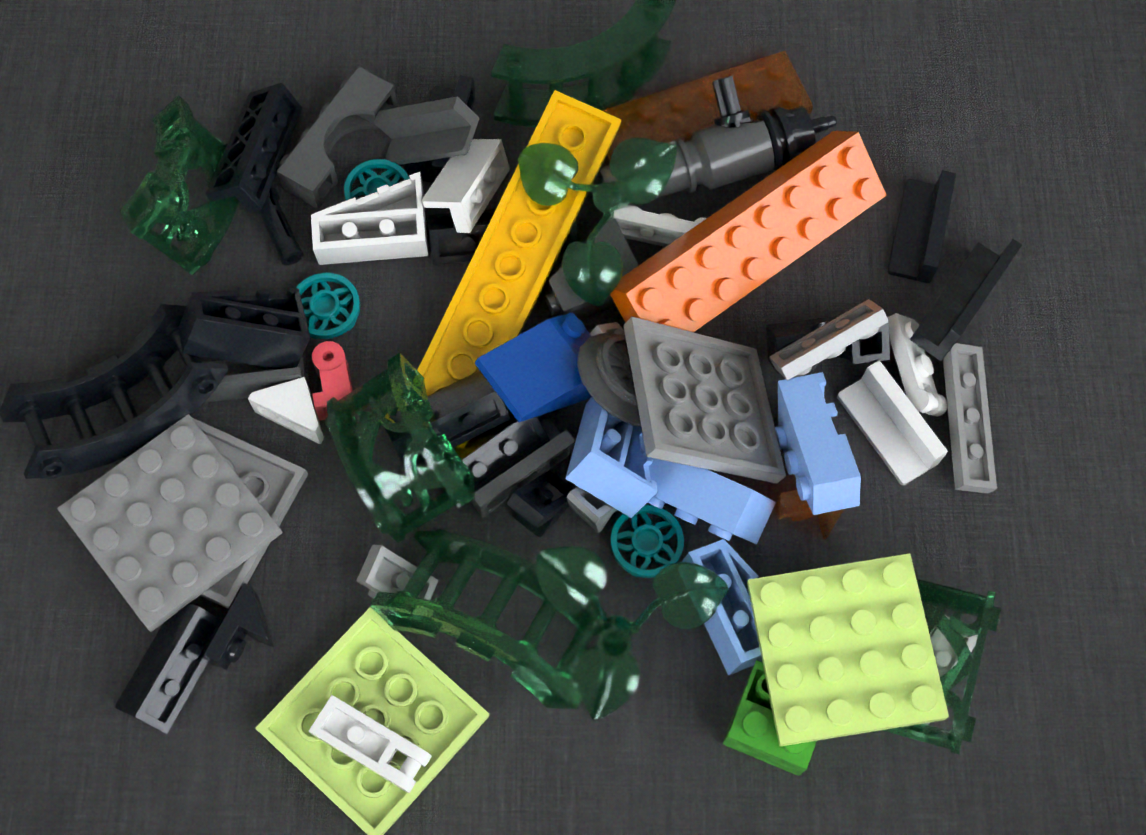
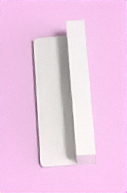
M472 139L468 153L466 155L450 157L422 199L425 208H449L457 233H470L510 170L502 139Z
M880 360L867 367L859 381L838 393L837 399L901 485L908 484L937 466L947 454V449Z

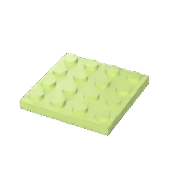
M910 553L748 579L747 586L779 747L941 721L949 718Z
M369 607L255 729L367 835H384L490 715L375 610ZM331 695L417 745L432 756L426 767L421 766L413 778L416 783L410 793L400 789L387 779L309 732ZM397 751L389 765L399 770L407 756Z

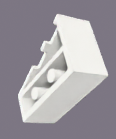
M417 172L409 175L410 179L390 187L388 184L379 187L377 192L356 200L354 197L311 214L313 251L319 265L428 256L425 207L422 202L424 190L421 173Z

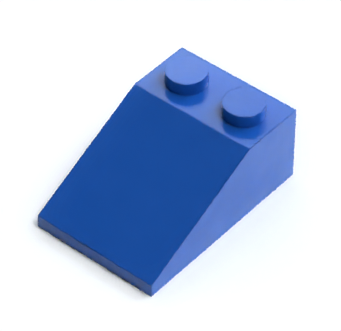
M573 312L547 319L482 355L475 361V365L518 422L576 404L592 397L583 385L577 367L579 348L591 335L586 330L583 322Z

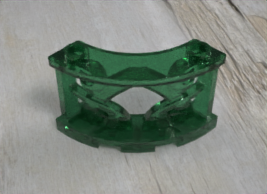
M178 95L152 119L156 133L154 154L159 157L155 172H147L137 191L119 211L132 234L139 239L143 238L183 267L190 275H193L200 267L210 261L212 253L221 242L233 220L239 200L235 196L215 202L208 198L204 204L187 210L189 206V190L184 179L188 170H194L201 166L209 187L227 144L225 145L193 117L189 104ZM155 224L165 225L160 235L152 230ZM175 234L178 242L185 241L179 248L171 244Z
M401 353L387 360L388 369L340 400L334 397L328 400V417L325 418L326 426L332 434L342 464L355 489L373 514L377 528L384 534L389 533L397 543L404 540L405 535L456 504L460 503L463 506L475 499L474 473L461 460L444 434L440 437L436 436L428 420L434 416L427 397L424 377ZM368 406H371L373 412L370 413L362 410H364ZM399 409L402 419L399 423H396L390 418L388 412L391 416H396ZM356 414L359 415V417H360V418H359V422H358L357 419L354 417V415H356ZM381 425L392 432H409L412 436L413 441L408 445L403 460L406 475L388 471L372 462L374 443ZM419 454H422L428 463L425 468L423 466L416 467V458ZM442 487L447 489V491L432 500L426 490ZM410 490H413L421 507L405 516L393 502V499L398 496L403 502V507L411 506L413 497Z
M916 579L925 618L929 620L927 623L929 634L931 635L937 627L951 645L958 662L951 670L940 677L946 706L953 711V725L950 731L926 724H916L882 731L951 749L950 753L959 755L962 740L971 743L976 718L968 716L987 631L996 632L1001 608L993 606L996 592L988 591L987 596ZM946 609L956 611L951 615L950 620L944 615ZM964 614L976 616L977 620L972 624H966L960 618ZM977 635L972 657L963 637ZM968 675L963 700L961 701L951 689Z

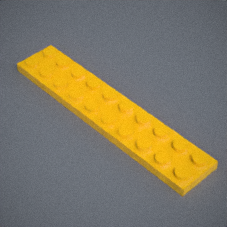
M554 90L398 410L479 371L475 365L477 358L521 334L621 125V119ZM468 441L456 446V448L464 449Z

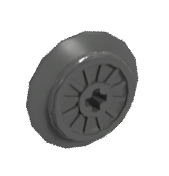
M602 333L590 336L579 348L577 367L583 385L593 399L612 416L631 425L641 426L625 335Z

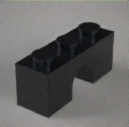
M839 316L766 325L768 361L775 369L769 358L771 355ZM889 323L879 327V331L875 335L866 339H859L846 346L845 351L837 357L848 359L852 364L890 360Z

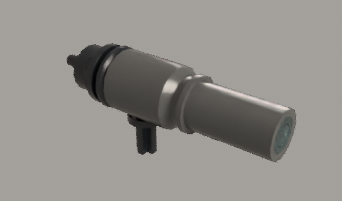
M733 76L712 81L720 113L719 117L714 118L715 125L694 131L689 141L684 142L681 138L652 147L650 153L600 167L597 177L603 200L608 211L611 213L613 212L614 205L634 206L683 190L692 193L696 191L699 185L712 190L771 172L773 169L776 171L816 143V133L836 126V117L831 115L811 120L803 106L789 110L776 106L769 109V111L765 109L760 110L757 113L756 120H751L749 110H741Z

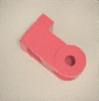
M333 341L320 343L312 352V361L317 375L321 379L323 391L312 393L314 408L319 421L357 414L349 365L343 348Z

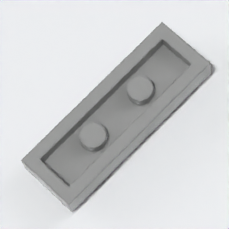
M868 299L776 352L769 358L775 369L787 381L791 378L804 376L811 371L812 366L824 359H831L842 354L846 346L859 339H866L875 335L879 331V327L888 323L889 320L884 309Z

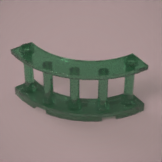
M636 0L623 18L600 35L574 45L560 48L531 49L503 44L491 72V77L506 80L508 85L505 86L496 106L494 120L511 125L537 127L554 90L606 113L623 105L635 96V92L640 87L652 80L664 63L670 50L671 41L658 38V32L668 20L676 0ZM588 78L585 82L563 88V83ZM523 83L549 84V89L523 88Z
M443 529L417 531L414 538L427 551L403 591H397V593L378 592L370 606L394 631L413 632L433 638L436 637L438 632H442L457 638V647L487 662L494 656L511 667L513 671L510 677L529 690L546 708L577 710L584 696L572 684L570 676L592 636H615L618 631L607 618L605 610L589 602L576 590L546 570L507 550L477 539L449 533ZM439 562L460 564L439 598H434L433 601L418 597ZM478 568L498 575L503 579L482 615L474 618L454 609L453 606L474 571ZM519 585L543 599L544 602L523 639L516 641L499 631L495 624ZM558 610L577 627V630L557 667L554 668L538 655L537 646Z

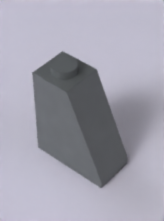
M615 218L609 220L549 279V294L545 295V301L552 316H561L573 312L581 320L616 306L607 287L639 265Z

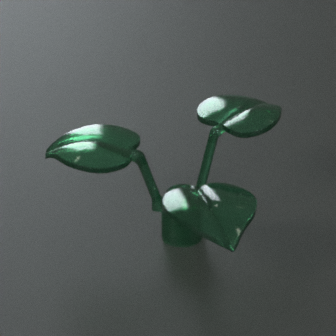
M638 137L621 142L613 151L610 160L611 173L617 180L600 185L578 184L571 181L576 176L579 166L574 155L563 146L552 143H538L530 145L520 152L518 163L521 181L528 196L536 203L545 206L559 204L566 198L568 188L576 191L592 192L595 206L604 212V216L588 235L587 243L581 241L570 243L563 255L562 267L566 281L571 289L584 301L594 306L603 305L607 297L618 286L623 272V261L617 249L608 242L600 241L595 243V238L607 222L614 218V211L625 208L630 202L633 204L648 203L661 194L674 169L677 146L675 144Z
M565 546L543 549L538 553L536 559V573L540 587L548 601L555 608L565 613L577 614L585 608L588 601L594 608L597 617L596 623L600 626L597 641L598 647H591L580 653L574 660L571 669L574 688L594 721L617 710L636 690L640 678V668L634 656L629 654L633 634L640 631V627L657 607L662 605V615L671 625L681 629H691L707 622L714 615L720 602L728 593L726 582L712 570L689 562L673 563L661 569L654 577L653 588L659 598L653 600L635 622L630 623L623 616L614 615L608 618L604 616L600 602L594 594L599 593L604 588L607 573L603 561L596 553L585 547Z

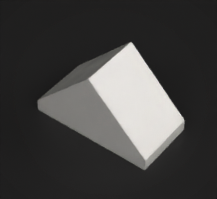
M305 377L254 391L248 397L255 413L318 444L322 443L324 436Z

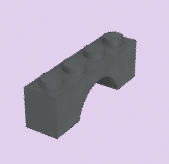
M360 66L352 76L346 77L340 86L338 94L331 102H327L322 107L319 118L313 126L303 131L295 149L291 154L285 155L280 161L277 174L283 190L319 209L338 184L334 164L329 159L332 147L342 136L349 132L360 129L379 130L380 128L374 124L377 112L396 108L398 105L394 85Z

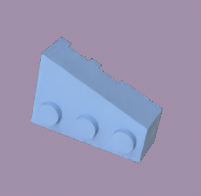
M823 372L791 378L788 381L786 379L778 381V427H775L779 448L780 450L783 449L788 474H794L796 477V487L800 500L807 501L813 515L860 506L861 476L846 434L838 435L831 417L837 416L838 412L834 402L828 404L825 402L824 386L826 385V379Z
M591 397L585 405L565 479L632 518L658 492L657 482L651 480L649 471L653 458L646 456L641 426L631 425L612 416Z
M653 458V462L649 466L651 480L657 482L658 492L647 503L663 509L665 503L677 508L674 516L696 525L698 519H702L711 524L708 529L709 532L730 541L734 534L754 544L758 543L776 504L775 501L708 469Z
M725 539L688 552L679 565L678 570L728 676L754 666L756 660L762 662L747 586L748 579L758 578L759 576Z

